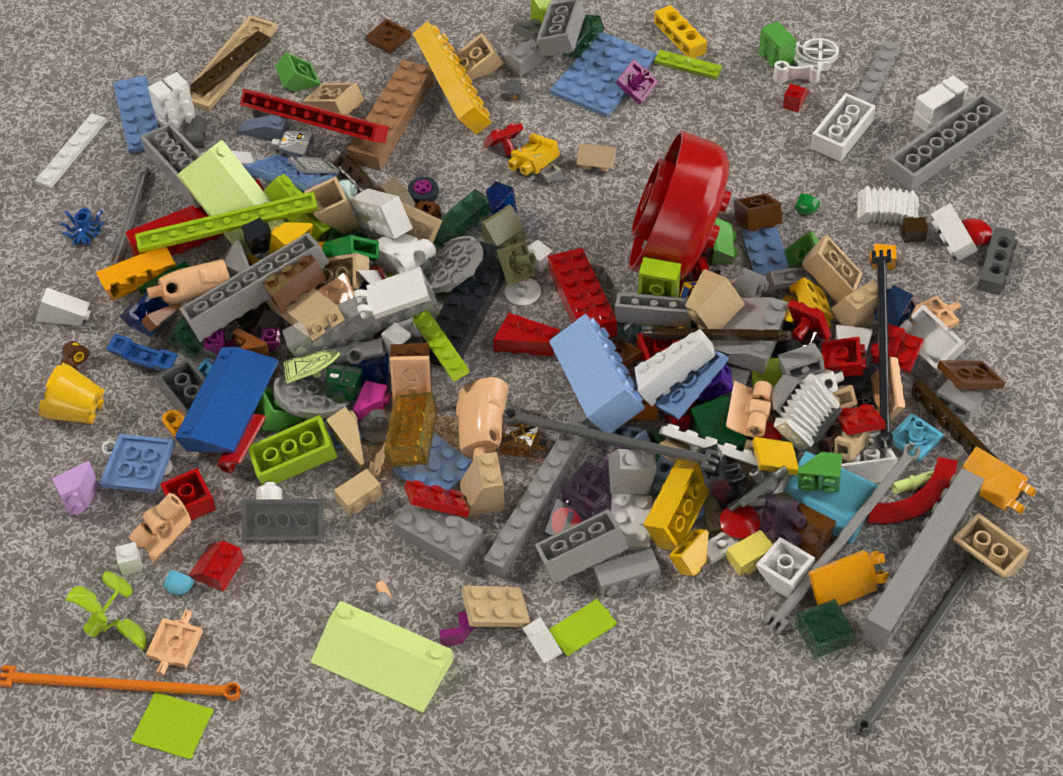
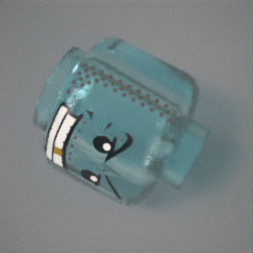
M617 322V333L626 341L636 340L637 334H640L642 331V324Z

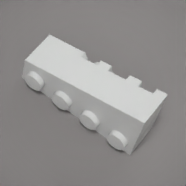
M699 329L694 333H690L679 342L673 343L662 352H658L647 361L641 362L635 367L637 388L640 395L653 406L657 402L655 400L661 394L664 396L671 391L669 389L678 381L682 383L691 370L697 371L715 356L713 343Z

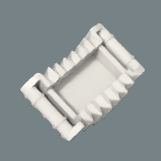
M866 186V188L858 192L857 220L861 223L868 224L871 220L874 223L876 220L878 223L881 220L885 223L888 220L891 224L894 220L895 224L899 222L902 225L903 218L919 217V198L914 193V190L909 194L907 190L903 193L901 188L898 191L895 188L890 191L887 186L883 191L880 186L877 191L874 186L871 191L870 187Z
M813 373L804 379L805 385L800 384L801 389H795L797 394H791L793 400H787L789 406H783L785 412H779L783 418H776L774 427L789 442H792V445L799 451L814 444L811 436H817L814 431L819 432L817 427L822 426L820 421H826L823 416L829 417L827 412L833 413L831 408H839L840 406L838 398Z

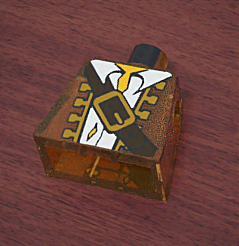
M522 423L508 424L500 442V454L532 458L535 449L547 450L549 440L540 438V427Z

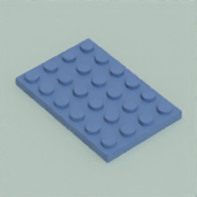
M601 31L550 89V94L608 117L627 94L615 84V81L633 59L643 68L648 69L654 62L657 53Z

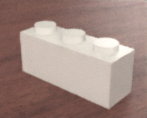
M951 203L931 214L934 218L932 224L935 229L942 232L939 234L944 244L947 242L949 244L946 248L951 257L955 255L958 260H962L978 251Z

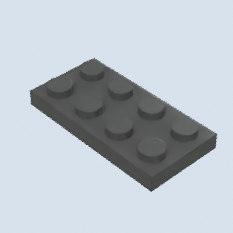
M324 498L242 500V540L324 539Z

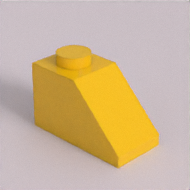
M693 529L669 555V558L681 575L694 576L700 572L701 567L706 563L707 530Z

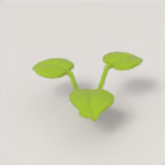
M105 571L102 574L103 582L109 588L115 590L103 609L100 602L97 601L96 595L88 588L75 586L70 590L65 601L72 602L92 613L83 626V630L87 635L97 637L102 630L106 632L109 628L116 625V628L122 635L144 652L146 649V635L138 624L129 619H124L123 621L118 619L107 625L108 618L104 614L118 593L126 598L130 597L133 590L127 580L111 571Z

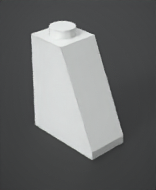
M46 288L35 322L82 326L84 320L88 321L91 313L88 310L90 302Z

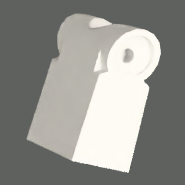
M402 234L395 239L383 236L377 240L379 241V259L372 261V264L379 267L382 271L400 274L419 267L435 256L436 248L427 239L417 240L416 237Z

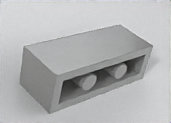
M652 548L594 565L593 577L601 596L606 594L612 596L619 590H631L639 584L655 582L660 578V566Z

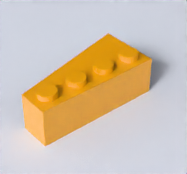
M163 247L99 270L96 274L108 296L114 301L137 290L141 285L177 265L167 247Z

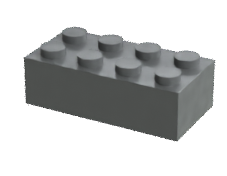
M187 358L157 375L156 379L160 391L185 418L205 377L194 363Z

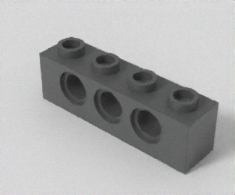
M995 226L977 290L999 295L1000 289H1005L1007 279L1004 276L1009 275L1011 266L1008 263H1012L1014 252H1011V250H1015L1018 240L1015 239L1016 231Z

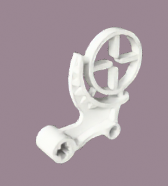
M823 38L810 39L803 45H800V42H796L794 62L797 67L789 66V63L786 61H777L774 64L773 80L777 83H784L796 79H807L812 84L818 83L821 71L829 70L831 63L837 60L838 46L834 42ZM813 44H819V48H807V47H809L810 45H813ZM822 44L832 48L823 49V55H830L832 57L822 59ZM809 54H818V58L812 57Z

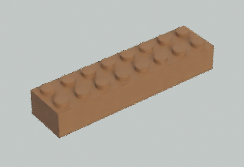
M402 59L365 119L389 126L386 143L372 142L354 137L347 148L348 156L357 165L381 171L434 82V73L430 66Z

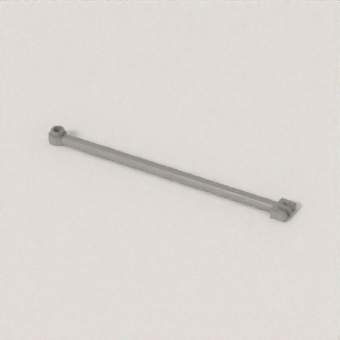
M908 443L904 447L901 458L810 571L827 565L832 561L907 465L919 457L921 452L919 446L914 450V456L908 454V451H913L916 443ZM809 574L804 577L777 612L771 609L763 621L766 624L771 618L774 619L770 624V627L773 629L778 623L781 624L777 629L779 634L789 624V621L785 618L812 586Z

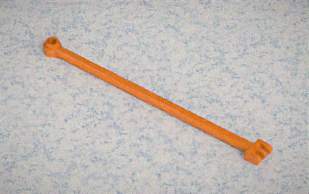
M2 665L1 671L8 673H0V679H2L0 680V687L11 688L12 683L225 696L229 701H235L241 696L240 686L236 682H229L226 685L24 673L16 672L17 668L12 665ZM231 691H236L234 695H229Z

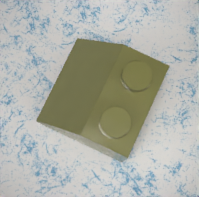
M510 204L482 222L483 240L485 243L504 248L525 239L524 227Z

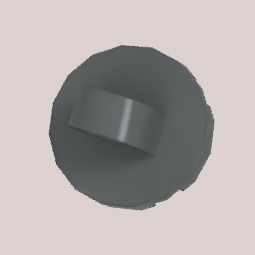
M381 409L372 410L360 423V432L363 440L375 446L384 445V442L386 444L390 443L398 433L396 418L391 413Z

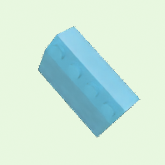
M805 451L798 467L800 468L816 455ZM842 468L839 492L827 494L819 490L807 492L798 488V474L792 475L776 508L794 516L798 504L801 502L837 521L832 535L837 537L877 488L878 484ZM864 521L860 524V526L856 529V531L852 534V536L848 539L847 542H855Z

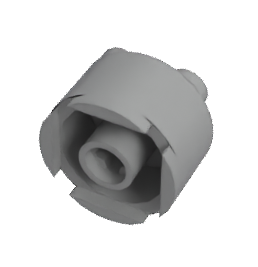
M743 268L741 271L744 274L742 276L738 275L733 285L734 289L741 298H761L762 292H766L768 289L769 281L766 280V276Z

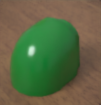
M801 193L794 209L799 214L811 215L819 208L820 201L809 194Z

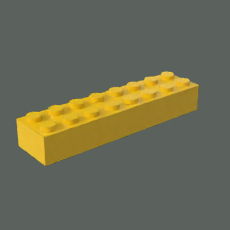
M427 21L412 34L458 120L474 134H478L492 123L489 118L490 113L483 107L484 102L477 96L478 91L471 85L472 80L465 74L467 72L466 69L459 64L461 60L453 53L455 49L448 43L449 38L444 33L441 34L435 24L432 26Z

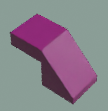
M466 611L457 612L459 627L439 630L441 645L446 647L462 644L476 628L469 626Z

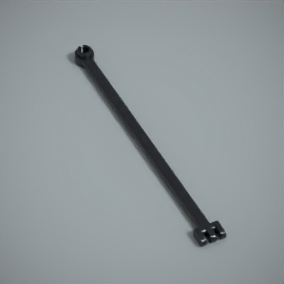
M887 249V256H884L883 250H879V257H876V250L872 251V264H877L880 416L885 421V429L880 430L877 441L878 445L885 449L883 437H889L886 440L887 449L891 448L894 444L893 435L890 433L886 264L892 263L891 249Z

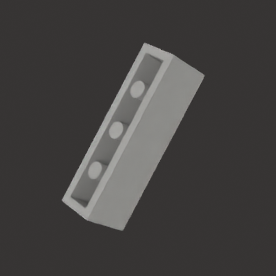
M620 292L617 294L615 303L617 322L691 328L692 319L689 317V311L685 307L689 298Z

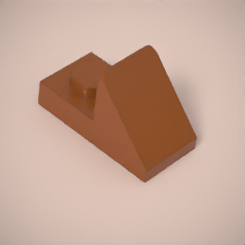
M239 328L233 332L235 344L239 348L265 356L270 355L266 342Z

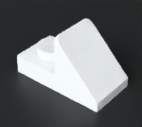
M541 617L523 627L524 632L543 663L562 654L561 649Z

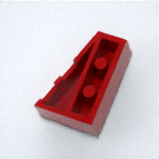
M508 313L493 339L494 353L512 352V354L529 353V355L553 356L555 352L549 341L560 333V329Z

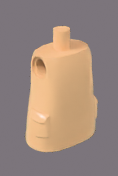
M220 259L168 273L158 279V286L147 288L149 299L162 296L165 303L178 304L195 300L230 278L224 260ZM169 283L174 286V292L171 294L166 290V286Z
M494 377L482 378L463 386L458 392L456 415L459 418V446L461 452L468 457H473V460L476 455L492 453L500 446L503 414L505 413L509 386L505 381Z

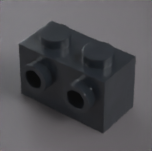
M261 217L241 226L245 242L254 256L269 250L271 229L267 222L263 223Z

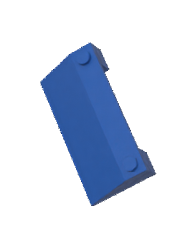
M222 347L175 436L186 452L234 453L279 361L275 358L238 347Z

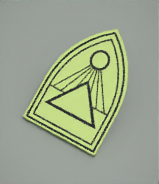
M321 350L285 361L286 382L290 383L312 374L315 378L320 377V370L330 365L340 353L333 350Z

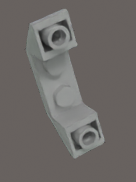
M804 266L775 270L764 275L766 280L769 281V286L766 292H762L761 298H773L774 290L789 288V286L803 277L822 289L824 288L804 269Z

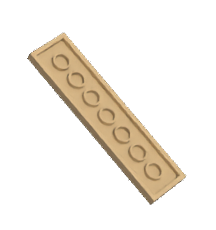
M249 15L194 81L255 32L260 31L271 38L278 29L277 24ZM258 53L204 97L191 91L189 86L193 106L210 111Z

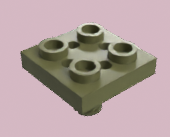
M525 240L496 250L507 285L536 275L533 266L536 262V256L534 253H529Z

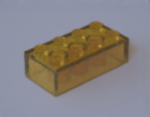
M432 392L395 396L384 446V454L390 468L428 464L438 412Z

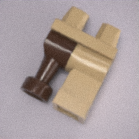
M835 420L833 422L834 426H830V436L824 437L818 442V449L821 452L831 453L835 448V453L842 454V459L852 461L869 444L870 431L846 435Z

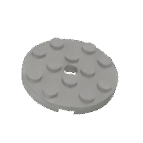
M461 236L444 243V248L438 252L436 251L435 256L420 266L434 294L450 292L455 286L475 274V269L483 259V248L476 238Z
M326 367L320 370L321 375L318 378H315L312 374L290 383L286 382L284 370L283 374L279 378L277 377L274 382L273 393L278 405L285 411L307 420L318 415L322 419L329 418L344 407H347L350 401L344 400L343 403L337 404L332 398L325 396Z

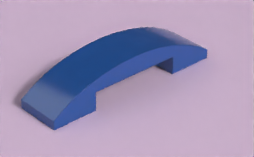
M114 334L106 347L107 351L124 360L157 371L170 369L178 358L176 353L164 349L158 351L134 343L131 338Z

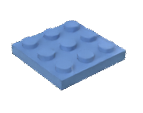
M434 433L393 468V472L405 482L406 480L412 482L418 480L425 485H438L443 489L451 491V489L459 485L472 461Z
M119 434L99 484L102 488L157 494L176 443L173 439Z

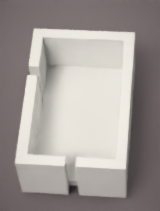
M175 72L164 78V81L173 91L161 80L149 86L148 91L153 109L156 112L157 123L161 127L171 123L178 130L187 123H191L196 114L188 82Z
M953 75L948 79H944L941 84L932 87L926 93L919 95L915 101L912 122L926 132L964 105L968 86Z
M924 305L911 315L913 322L916 324L915 326L908 319L900 326V328L905 329L907 334L924 339V344L918 356L938 375L941 373L937 368L940 360H955L967 349L965 343L954 332H950V329Z

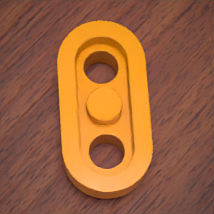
M169 410L163 414L162 421L165 428L177 441L175 436L184 417L177 410Z

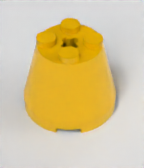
M62 362L61 366L57 365L47 381L45 386L47 389L44 394L45 400H41L39 404V416L47 419L93 425L97 416L94 413L97 409L101 410L105 400L102 398L105 389L72 366Z

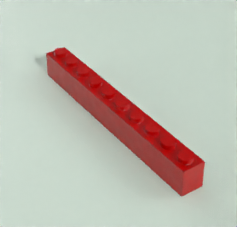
M242 90L241 106L368 141L386 143L389 128L387 125L257 90Z

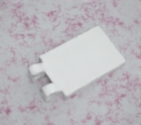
M421 267L366 285L367 290L359 289L354 291L355 299H357L359 304L357 306L358 313L361 314L362 319H367L374 315L375 319L430 300Z

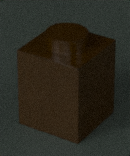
M925 217L903 218L902 226H899V236H903L904 243L926 242L928 228Z

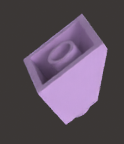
M89 461L52 478L59 497L70 516L81 514L85 509L89 508L99 486Z

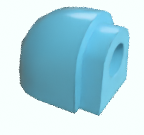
M170 570L163 588L167 589V593L183 595L192 588L195 581L187 575Z

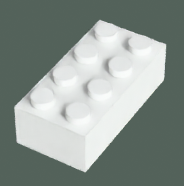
M845 93L812 133L810 149L841 162L873 122L876 106Z
M366 189L350 198L352 202L351 207L360 219L358 222L362 229L394 239L413 229L399 196Z

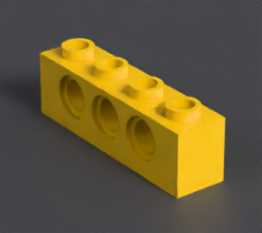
M668 5L654 11V24L685 56L696 58L707 52V40L688 23L687 19H684L679 14L678 10Z

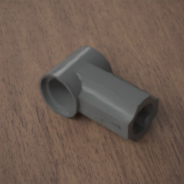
M195 116L191 120L190 131L186 133V139L194 147H205L207 121L201 116Z

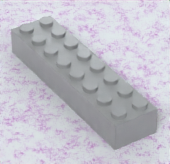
M980 93L888 157L885 173L909 191L914 190L1003 127L1008 110L984 93Z
M171 123L141 135L140 139L147 156L195 208L202 207L177 177L178 173L200 157L201 154Z
M306 233L179 309L197 338L201 340L202 338L209 337L217 329L226 327L232 320L241 318L244 313L259 307L261 303L270 299L262 284L269 276L280 273L286 266L293 265L301 257L309 256L310 254L317 261L321 269L329 262L320 245L309 233Z
M424 275L430 298L429 301L375 319L374 315L367 319H362L357 309L358 301L353 297L337 305L345 320L333 328L329 325L324 328L325 333L315 340H311L294 326H290L282 331L289 350L296 358L307 353L347 346L353 341H361L394 323L437 305L438 302Z

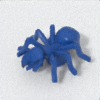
M81 208L74 218L68 211H65L72 224L77 226L70 228L68 224L61 222L60 225L69 231L63 232L62 235H67L70 239L77 235L73 240V245H75L76 241L77 244L82 241V244H86L87 240L88 245H91V239L86 233L90 234L93 238H97V235L100 234L98 231L105 224L104 222L99 223V217L103 211L100 210L97 213L94 222H92V213L88 208Z

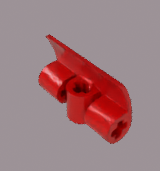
M253 414L234 453L223 452L217 463V467L221 471L231 474L236 465L241 463L266 418L264 415Z

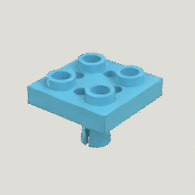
M913 413L891 433L894 439L893 445L901 451H904L907 443H916L913 451H908L910 456L915 455L914 450L917 446L920 447L921 452L916 459L917 462H920L944 436L943 433Z

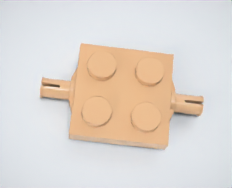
M935 296L917 304L913 311L914 313L924 305L949 329H952L959 325L960 320L954 315L953 311L960 309L961 304L956 301L947 305L938 296ZM910 316L909 319L912 321V325L915 326L916 324L913 322Z
M184 610L180 620L162 619L146 653L148 659L160 662L156 674L164 676L168 665L187 668L203 633L202 628L188 623L193 614L190 610Z

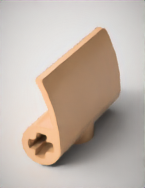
M734 381L726 427L743 435L762 437L765 433L766 421L770 411L771 384L766 381H758L753 389Z
M169 493L156 507L150 508L143 514L144 521L135 528L129 537L132 542H136L138 547L146 548L151 563H154L191 524V519L181 500L176 495Z

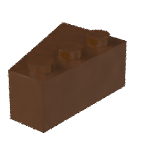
M310 254L309 256L301 257L297 263L286 266L280 273L269 276L262 284L272 302L283 314L287 311L285 308L292 301L297 303L300 300L299 296L303 292L307 291L309 293L326 278L317 261Z

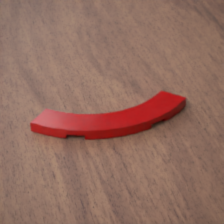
M938 457L930 479L920 491L901 501L877 503L868 514L867 523H899L916 518L928 511L940 500L944 489H949L950 480L957 470L958 460Z

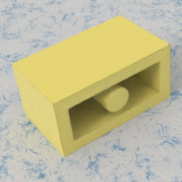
M760 530L727 548L726 559L739 576L745 573L749 575L756 570V564L773 544Z

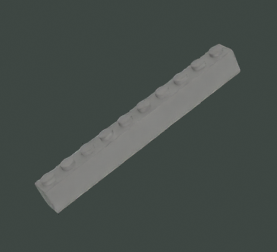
M579 409L575 410L567 423L594 429V423L587 418L584 411ZM561 433L484 558L486 572L504 579L588 438Z

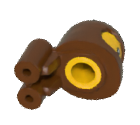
M69 341L62 348V355L65 359H62L60 363L68 364L78 371L77 365L85 362L90 352L84 345H80L76 341Z

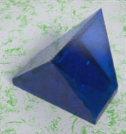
M385 353V356L365 359L358 364L350 365L363 368L361 379L363 386L365 381L387 385L388 387V353Z

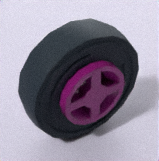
M420 177L410 182L408 192L413 201L420 204V200L423 202L427 201V199L430 202L436 200L439 188L437 182L433 179Z

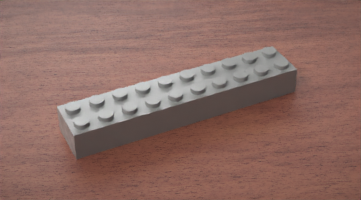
M963 468L958 475L954 474L952 476L949 489H944L940 497L942 500L940 503H935L931 511V517H927L922 525L923 530L921 533H916L912 541L914 543L913 546L906 549L902 563H897L893 571L894 576L892 578L889 577L883 587L885 589L882 594L878 593L874 601L875 606L873 609L869 608L864 616L865 622L861 627L863 640L883 651L886 650L953 541V537L958 533L976 504L984 482L983 478Z

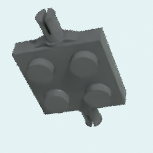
M783 465L777 471L772 472V474L728 504L729 510L733 512L739 506L744 507L746 505L751 507L759 501L761 494H770L776 489L779 479L789 473L788 469Z

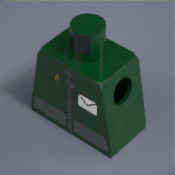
M332 363L328 365L325 371V396L332 398L337 404L343 403L344 400L352 401L361 385L363 368Z

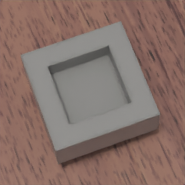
M555 163L544 167L539 172L540 176L547 183L563 176L562 170Z

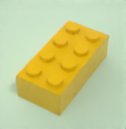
M676 460L657 499L653 503L652 509L645 518L643 525L658 548L673 551L685 539L710 492L705 485L702 469L698 463Z

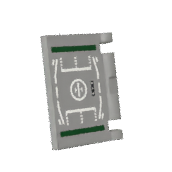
M294 157L288 158L289 164H292L300 173H339V169L329 161V158H324L323 161L321 157H296L295 160Z

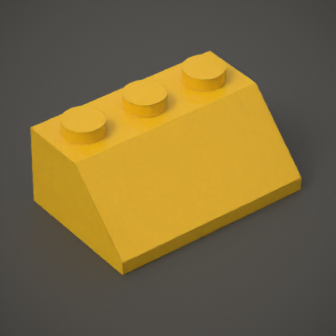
M284 222L280 227L276 226L271 232L269 255L306 233L311 235L313 225L311 223Z

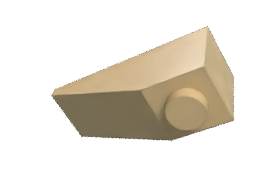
M344 407L326 420V426L356 466L363 470L364 459L357 425L358 418L352 410L349 412Z

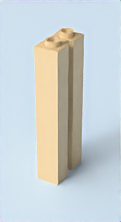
M315 289L309 293L307 291L303 292L299 296L300 300L297 303L292 301L285 307L287 311L283 314L271 299L266 300L268 306L311 340H315L324 334L326 326L329 325L333 328L345 320L337 304Z

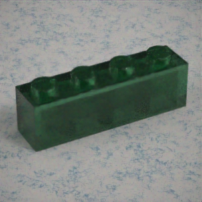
M474 189L440 218L442 223L433 244L442 249L447 241L465 236L467 231L472 226H476L482 217L489 215L491 212V199Z

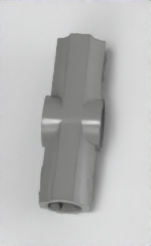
M382 339L366 342L353 341L347 346L327 349L340 353L332 362V364L339 365L346 363L358 364L365 359L385 356V347ZM351 351H358L360 354L355 355Z

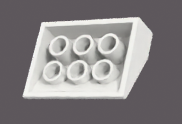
M880 432L870 433L869 444L852 461L842 459V468L873 483H878L885 478L897 463V457L891 448L887 449L885 440V449L878 445L877 437ZM818 444L811 454L817 455L821 452L818 449Z

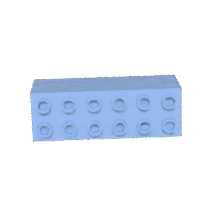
M584 314L549 342L587 418L603 432L612 433L645 409L642 403L643 397L638 390H635L636 384L631 377H628L630 373L621 364L623 361L621 356L614 351L616 349L615 345L610 339L608 340L610 336L603 327L600 329V325L594 318L590 319Z

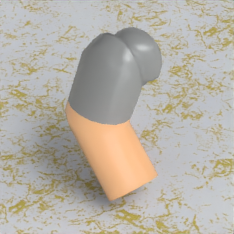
M380 581L375 585L379 592L376 600L373 601V607L376 610L385 608L392 597L385 581Z

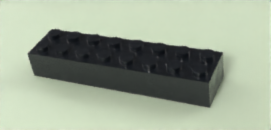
M479 241L483 248V259L475 269V274L452 289L435 319L462 359L506 279L496 251L502 249V247ZM430 349L431 363L443 367Z

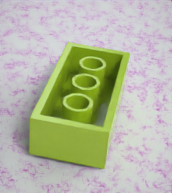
M644 257L639 271L638 294L679 298L681 264ZM639 324V325L650 326V327H655V328H666V327H670V326H660V325Z
M320 415L251 444L248 449L257 478L262 485L265 482L280 483L338 457L328 428Z

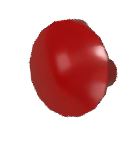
M975 218L961 221L976 246L988 244L992 237V229L986 222Z
M748 505L744 507L739 506L733 512L728 507L725 508L719 520L722 533L741 540L756 533L761 522L759 514Z

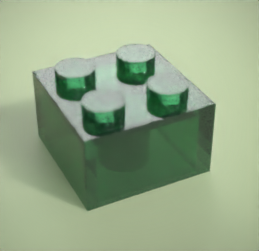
M835 599L797 613L795 626L814 660L853 645L855 632Z

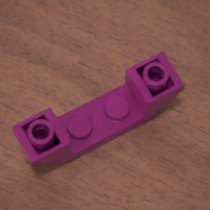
M261 329V338L258 339L267 343L269 353L280 345L281 329ZM214 331L204 340V348L217 355L222 347H238L235 344V339L226 340L224 331Z

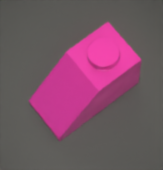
M365 381L353 409L358 418L357 422L361 421L372 410H383L385 405L389 404L391 395L388 393L387 385Z

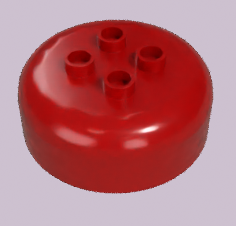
M683 130L677 133L664 159L659 158L638 204L631 229V236L635 238L629 258V270L639 273L644 257L681 264V281L692 271L701 253L704 254L708 246H714L720 230V226L715 225L716 218L719 212H725L732 193L726 190L730 163L728 154L722 146ZM644 241H647L644 248L642 249Z

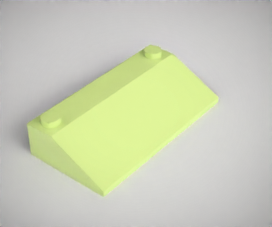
M220 140L177 174V177L209 216L271 202L223 140ZM284 218L267 223L272 232L276 226L280 227L284 222H288ZM241 229L223 233L231 244L236 240L240 241L245 256L248 253L252 254L245 242Z
M340 601L327 622L311 663L423 713L451 666L453 655L450 648Z

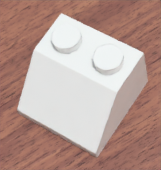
M780 537L759 560L756 568L773 590L788 598L814 566L815 557Z

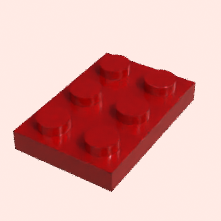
M406 480L404 489L411 505L468 518L470 509L460 491L451 489V491L446 490L438 485H425L418 480L413 482Z

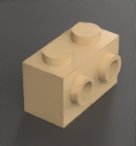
M365 469L336 488L334 493L337 503L349 516H352L362 511L371 502L377 501L382 496L381 484Z

